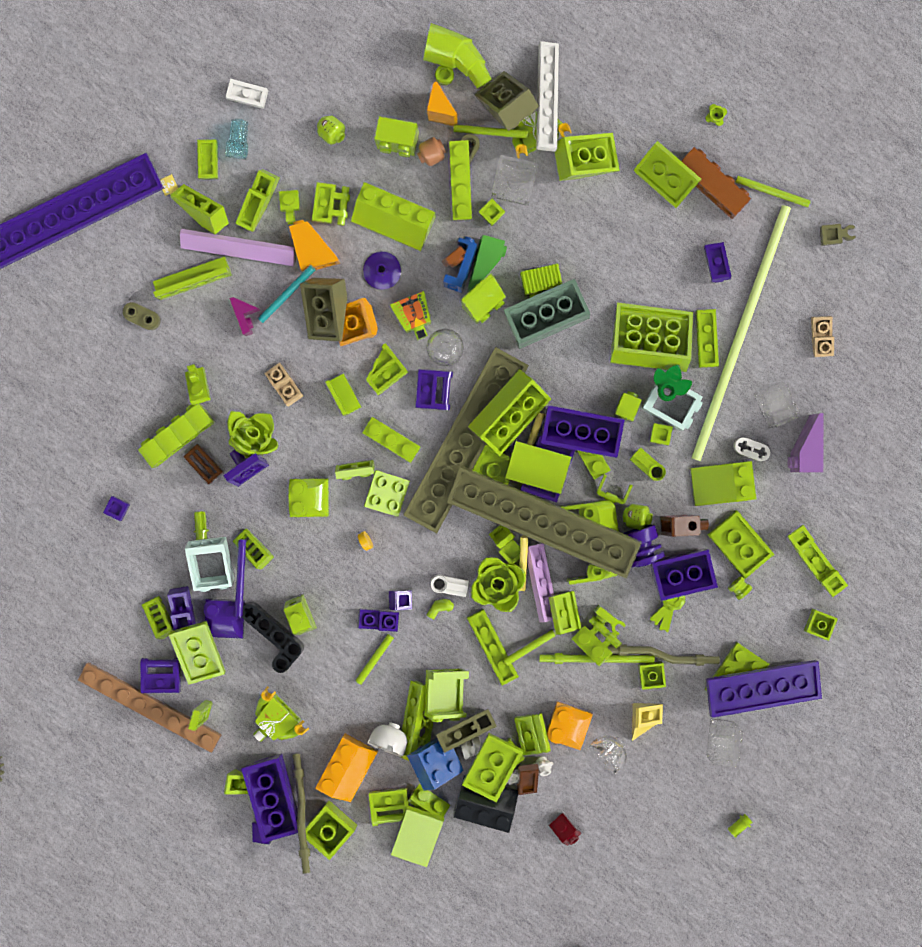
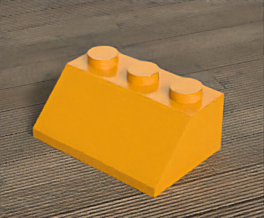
M345 733L315 789L332 798L351 802L378 751Z

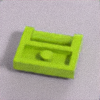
M407 788L371 791L368 793L372 826L403 821L409 806ZM403 809L401 814L378 816L377 812Z

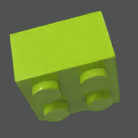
M379 116L375 134L377 149H380V152L385 154L396 152L402 157L415 156L419 137L418 124Z
M328 800L305 827L306 838L311 845L330 860L355 832L357 824Z

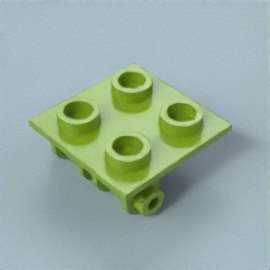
M375 470L364 507L398 517L410 481Z

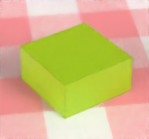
M812 609L804 631L829 641L838 618Z
M662 661L638 664L642 690L666 687L664 663Z

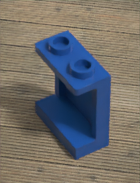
M466 236L458 238V248L461 246L463 250H466L457 278L445 274L443 280L445 288L459 293L463 292L477 252V243H474V239Z

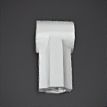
M436 574L431 578L430 586L434 592L466 597L469 580L447 577L441 574ZM436 579H442L444 581V585L442 588L434 587V581Z

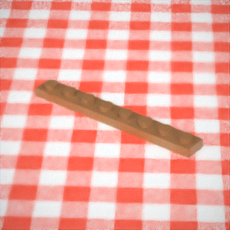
M89 662L86 663L78 678V681L211 753L222 735L203 724L195 731L188 729L191 717L146 693H141V690Z

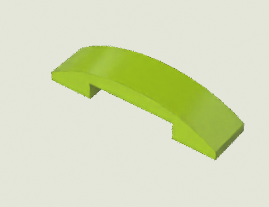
M801 525L787 536L803 562L832 597L848 586L839 572L833 568L815 544V540L804 525Z

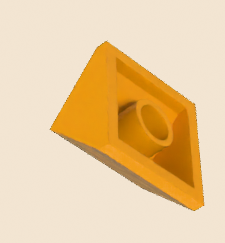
M437 81L434 82L427 107L428 121L450 126L458 125L456 111Z

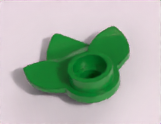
M679 365L670 367L666 372L657 368L654 373V383L658 387L657 393L663 401H671L676 396L685 395L692 386L691 380L682 379ZM665 388L670 390L669 395L664 394Z

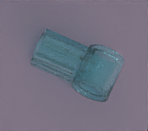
M231 119L230 136L225 148L226 157L247 158L248 121Z

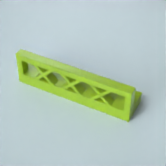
M224 256L153 281L156 290L153 293L155 298L163 300L230 277L232 273Z
M410 681L402 732L407 738V746L401 758L409 761L407 755L417 750L420 745L424 746L430 742L433 727L431 719L423 717L425 710V684L418 681ZM425 727V734L420 737V730Z

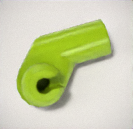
M449 599L436 600L426 615L434 620L439 611H452L454 604Z

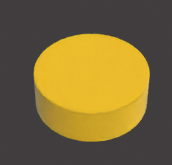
M367 532L359 533L357 537L362 548L365 551L372 549L373 543Z

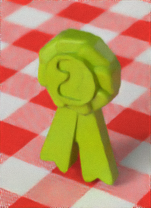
M685 596L662 601L663 606L650 617V620L654 621L655 625H658L663 618L659 630L669 632L673 611L683 607L686 601Z

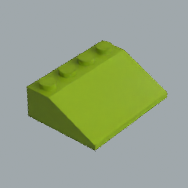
M617 302L610 363L664 370L679 365L681 372H687L691 362L693 312Z

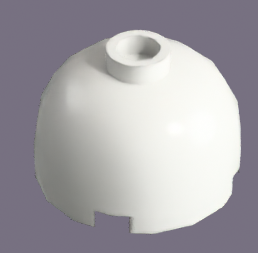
M389 722V725L377 726L370 735L367 744L377 749L380 748L384 752L403 757L407 746V738L399 730V725Z

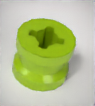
M740 576L729 585L728 590L736 594L735 597L741 600L753 587L750 584H746L745 579Z

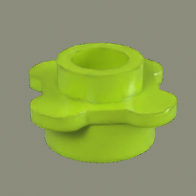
M715 104L710 105V111L705 117L706 122L716 123L717 126L723 125V118L727 114V109Z

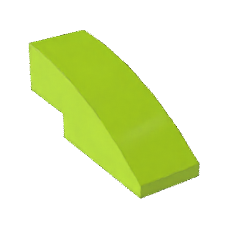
M264 169L258 170L252 188L248 190L235 224L254 232L271 200L280 177Z

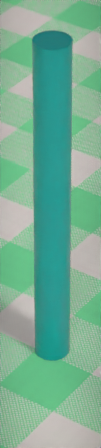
M309 265L258 317L259 321L264 323L300 287V283L305 282L315 272V268Z

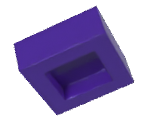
M111 496L103 513L118 521H122L130 504L115 496Z

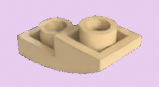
M832 316L811 317L814 357L834 356Z
M278 363L264 373L288 407L303 397V394L281 363Z

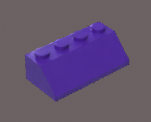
M548 405L541 444L618 458L625 420Z
M282 753L263 758L242 767L241 770L262 843L297 834L298 808Z

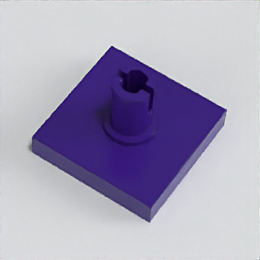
M233 450L230 452V456L237 466L223 476L227 482L239 487L268 467L269 464L266 459L256 453L246 459L244 455Z

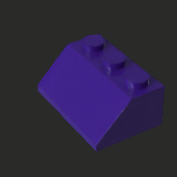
M704 548L662 558L650 564L653 580L661 601L718 588L708 549Z

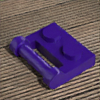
M418 369L415 408L450 411L449 392L453 372ZM437 377L443 378L441 404L435 403Z
M141 658V693L181 692V665L178 658H173L172 660ZM173 667V673H148V668Z

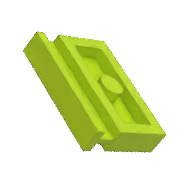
M574 591L548 597L556 635L581 629Z
M542 713L514 718L521 749H523V756L551 751Z

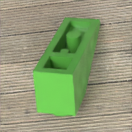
M486 235L480 237L467 289L468 293L482 282L501 260V257L505 256L507 246H504L505 240Z

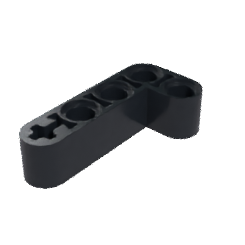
M250 602L243 606L242 618L280 650L272 661V667L277 673H284L302 654L304 650L303 642L257 603ZM253 608V614L248 615V609ZM261 614L262 616L255 621L254 619L257 618L256 616ZM262 619L268 620L269 628L265 629L261 626ZM279 631L284 634L283 641L276 639V632ZM291 644H296L298 646V653L291 652ZM278 659H284L286 667H280L277 663Z

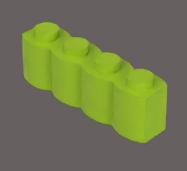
M191 404L186 408L187 412L184 415L180 416L179 414L170 421L172 424L167 428L165 426L161 427L155 432L156 436L153 439L147 438L140 444L142 447L138 451L151 468L161 465L170 456L174 455L215 423L202 404Z

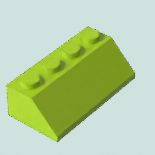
M364 182L355 203L351 222L421 251L436 218V214L432 210Z
M519 369L470 423L468 428L501 456L548 404L551 398L531 377Z

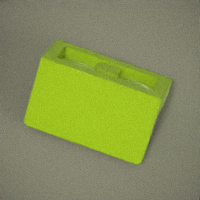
M344 373L332 380L325 381L343 416H347L362 408Z

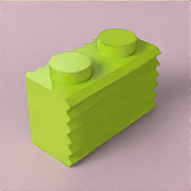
M558 264L520 272L525 297L529 296L531 298L563 284Z

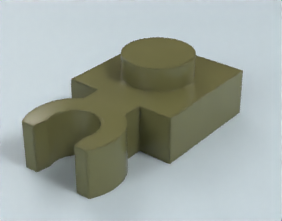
M841 224L820 226L821 246L842 244V238L846 241L855 239L856 236L848 235V230L854 229L855 226L848 225L844 229H841Z

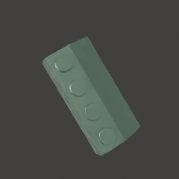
M575 279L504 309L505 316L519 349L590 319V311Z

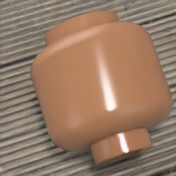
M431 137L419 144L420 152L417 155L422 164L426 162L428 166H433L444 160V154L447 152L440 139L437 140Z

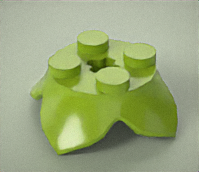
M230 412L227 421L230 435L228 443L237 452L248 459L255 453L263 455L278 449L277 440L271 437L274 431V422L271 414L257 413L250 418H246L241 412Z
M485 558L480 563L478 577L471 586V598L482 605L491 604L496 610L501 612H512L518 604V592L525 584V571L515 564H505L498 558ZM494 580H502L504 584H501L502 588L493 587Z

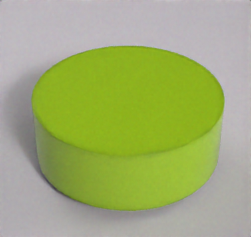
M440 65L435 71V79L440 85H449L454 80V71L452 68Z

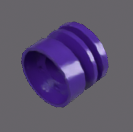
M655 524L648 525L643 530L633 529L622 533L642 542L632 567L647 566L665 556L664 551L654 552L662 547L661 544L651 543V541L659 537Z

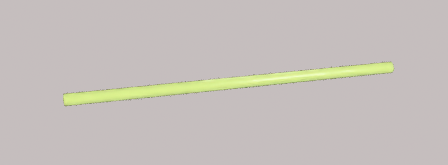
M782 205L691 457L694 460L701 461L790 213L791 208Z

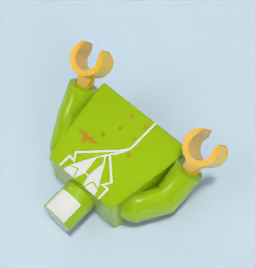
M537 111L523 119L514 128L515 130H527L529 132L527 139L512 137V143L518 159L520 158L519 154L524 153L528 156L529 153L536 150ZM557 118L558 140L559 133L561 138L565 137L564 132L572 133L569 124L563 123Z
M267 686L261 693L255 711L257 719L255 723L259 728L253 733L254 737L262 742L267 736L274 741L277 738L279 740H286L306 733L309 727L307 729L303 728L302 724L305 721L302 720L300 722L301 719L275 691L273 694L268 692L269 687Z

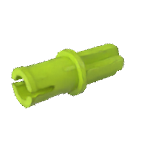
M204 511L195 512V530L193 533L196 534V540L208 539L207 532L209 529H207L206 513Z

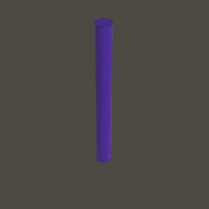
M243 539L238 540L234 617H242L246 555V540Z

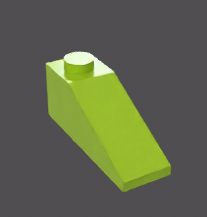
M185 184L170 195L199 225L215 235L229 224L224 206Z

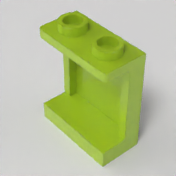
M461 668L426 670L424 716L430 718L432 722H443V719L460 721V718H466L467 713L463 712L464 679H469V671Z

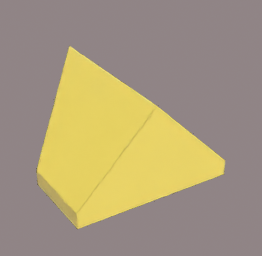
M633 703L632 741L655 725L662 724L663 704Z

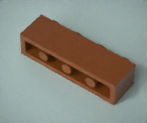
M693 147L682 159V162L701 178L695 187L729 218L733 219L751 200L749 193L744 188H739L731 176L722 173L718 164L715 162L711 163L701 149Z

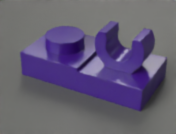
M724 242L705 245L704 252L711 282L719 283L724 280H730L732 276Z

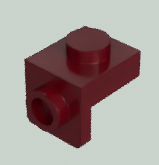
M564 813L560 814L548 825L559 840L567 846L576 843L579 840L578 836L581 835V832L576 829Z

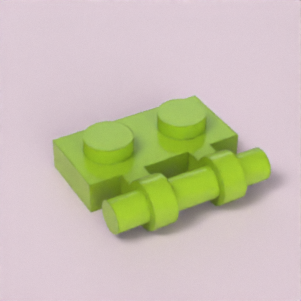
M317 182L312 221L332 224V217H338L337 225L345 226V219L348 218V212H346L347 204L350 201L349 187L342 186L341 193H337V186L335 184ZM335 200H340L339 210H334Z
M593 616L589 622L594 627L589 630L584 625L572 640L600 667L613 654L608 647L612 644L615 648H618L621 642L617 639V635L614 632L611 633L604 623ZM598 632L606 638L603 643L595 636Z

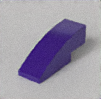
M189 586L169 589L167 597L172 612L170 616L174 630L196 624Z

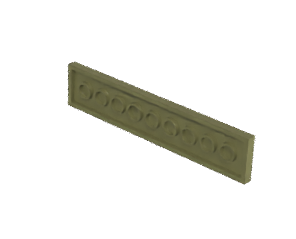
M495 347L404 513L405 517L436 534L438 533L452 507V504L448 503L447 500L460 467L463 466L472 470L486 445L468 426L519 369L524 373L529 367L528 364Z
M463 466L458 471L447 500L452 505L626 579L642 543L637 539Z

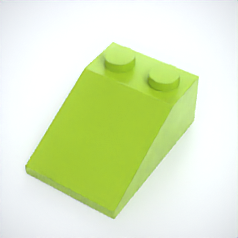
M613 133L569 136L557 141V149L554 153L560 181L576 180L620 171Z
M489 274L461 299L462 308L476 324L480 321L483 324L491 317L489 314L494 309L497 311L505 304L506 296L494 276Z
M752 461L690 468L695 506L757 500Z

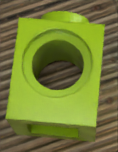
M630 391L627 394L622 393L614 416L633 422L642 401L638 398L639 395Z

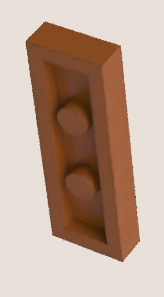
M460 246L441 262L445 267H454L464 259L462 255L466 252Z

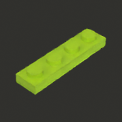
M469 140L449 141L453 220L472 219Z

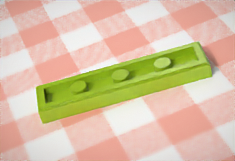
M482 609L468 616L467 619L501 685L503 686L517 679L519 676L513 664L511 663L507 666L503 660L508 655L485 610Z

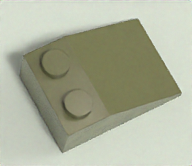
M505 71L474 94L500 125L508 131L517 127L523 119L532 115L539 107L529 88Z
M313 277L300 283L308 339L342 341L347 304L345 279Z

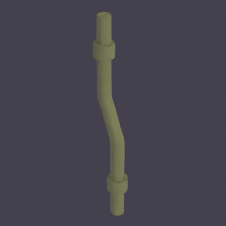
M621 644L618 648L614 646L608 647L613 654H619V656L650 654L671 664L704 666V664L720 663L719 656H704V654L672 656L651 646H627V644Z
M294 754V770L292 772L293 778L296 781L298 798L297 828L300 846L298 854L299 858H301L302 872L306 874L311 873L309 856L311 855L310 848L307 846L305 829L306 800L303 783L305 775L304 769L301 766L300 754Z

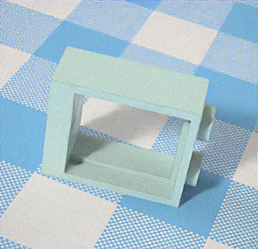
M654 384L641 409L680 431H684L685 428L688 429L693 422L691 417L694 411L698 412L703 404L701 402L702 396L692 390L686 393L687 396L694 400L682 422L679 423L653 408L658 398V387Z
M226 537L188 541L185 552L193 591L200 590L201 592H206L210 589L219 588L222 590L231 587L234 581V574ZM222 552L226 575L200 578L196 555Z

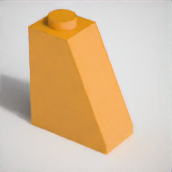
M295 221L292 226H289L302 272L309 265H312L316 271L340 264L338 257L308 221Z

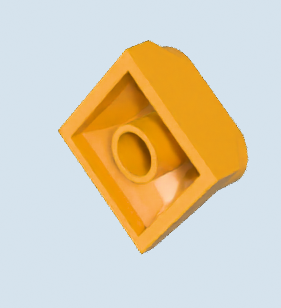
M366 298L346 304L342 341L339 342L340 347L367 338H373L377 334L378 327L373 309Z
M556 701L546 730L548 740L556 744L581 750L593 713Z

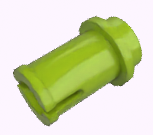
M746 814L739 815L740 818L727 828L735 838L747 827L750 828L753 823Z

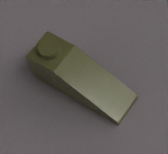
M486 709L442 731L436 736L445 753L497 726L489 709Z

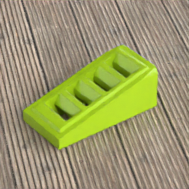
M245 528L233 540V543L238 547L239 539L245 540L249 537L250 539L246 542L245 556L256 569L261 570L274 556ZM252 543H254V545H253L249 550H247V548H248ZM257 549H259V551L253 556L252 554H253Z
M160 596L142 604L155 638L162 640L168 637L169 632L174 631L171 617ZM158 605V608L150 611L149 608ZM161 612V615L154 618L153 615ZM164 619V622L159 625L157 624L158 621Z

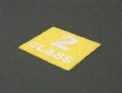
M172 174L161 179L165 188L163 189L165 196L178 189Z

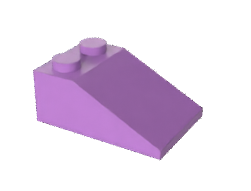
M824 413L809 415L790 453V457H788L787 465L790 468V472H823Z

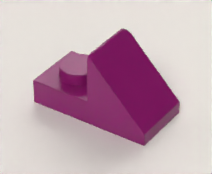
M229 298L242 334L245 336L253 334L252 328H254L251 318H247V316L260 311V309L237 298Z

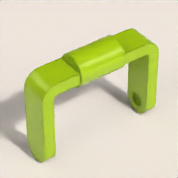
M604 474L597 488V494L613 503L625 504L633 485H629L624 498L621 499L614 494L601 491L607 477Z

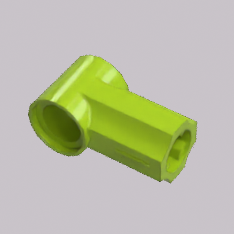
M641 447L629 459L652 481H660L666 475L664 466L659 464ZM654 467H658L662 471L659 478H655L651 474Z

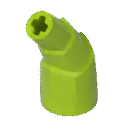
M433 23L430 24L423 57L424 61L452 69L458 68L466 77L470 78L477 89L492 80L485 66V60L473 45L472 39Z

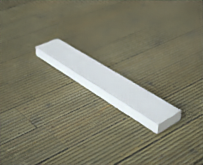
M540 41L538 45L537 104L539 107L537 108L536 150L555 152L557 149L558 43Z

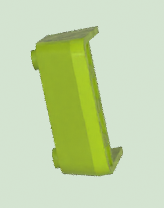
M602 500L558 506L565 510L578 509L580 516L619 532L616 508L611 501ZM590 563L587 568V576L567 578V583L571 585L600 581L618 575Z

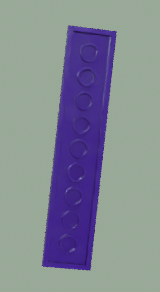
M144 153L0 224V269L165 189L148 154Z

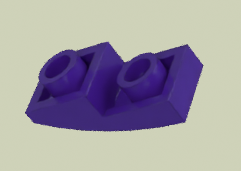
M359 609V629L398 632L399 612Z

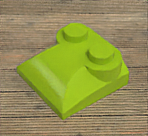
M289 479L290 517H329V479Z

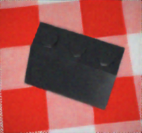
M461 783L453 818L509 833L515 814L518 791L513 788L504 787L499 799L495 802L462 786Z

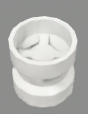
M479 736L461 744L465 760L470 759L479 752L482 746Z

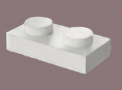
M230 79L226 99L264 109L268 89Z

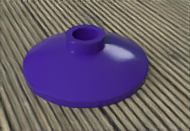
M376 252L365 261L363 275L371 287L378 290H386L393 287L399 281L401 266L398 259L391 253ZM381 266L385 267L383 273L378 272V268Z

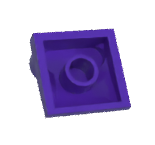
M206 599L204 606L205 621H207L212 637L243 639L244 619L242 617H234L235 600Z

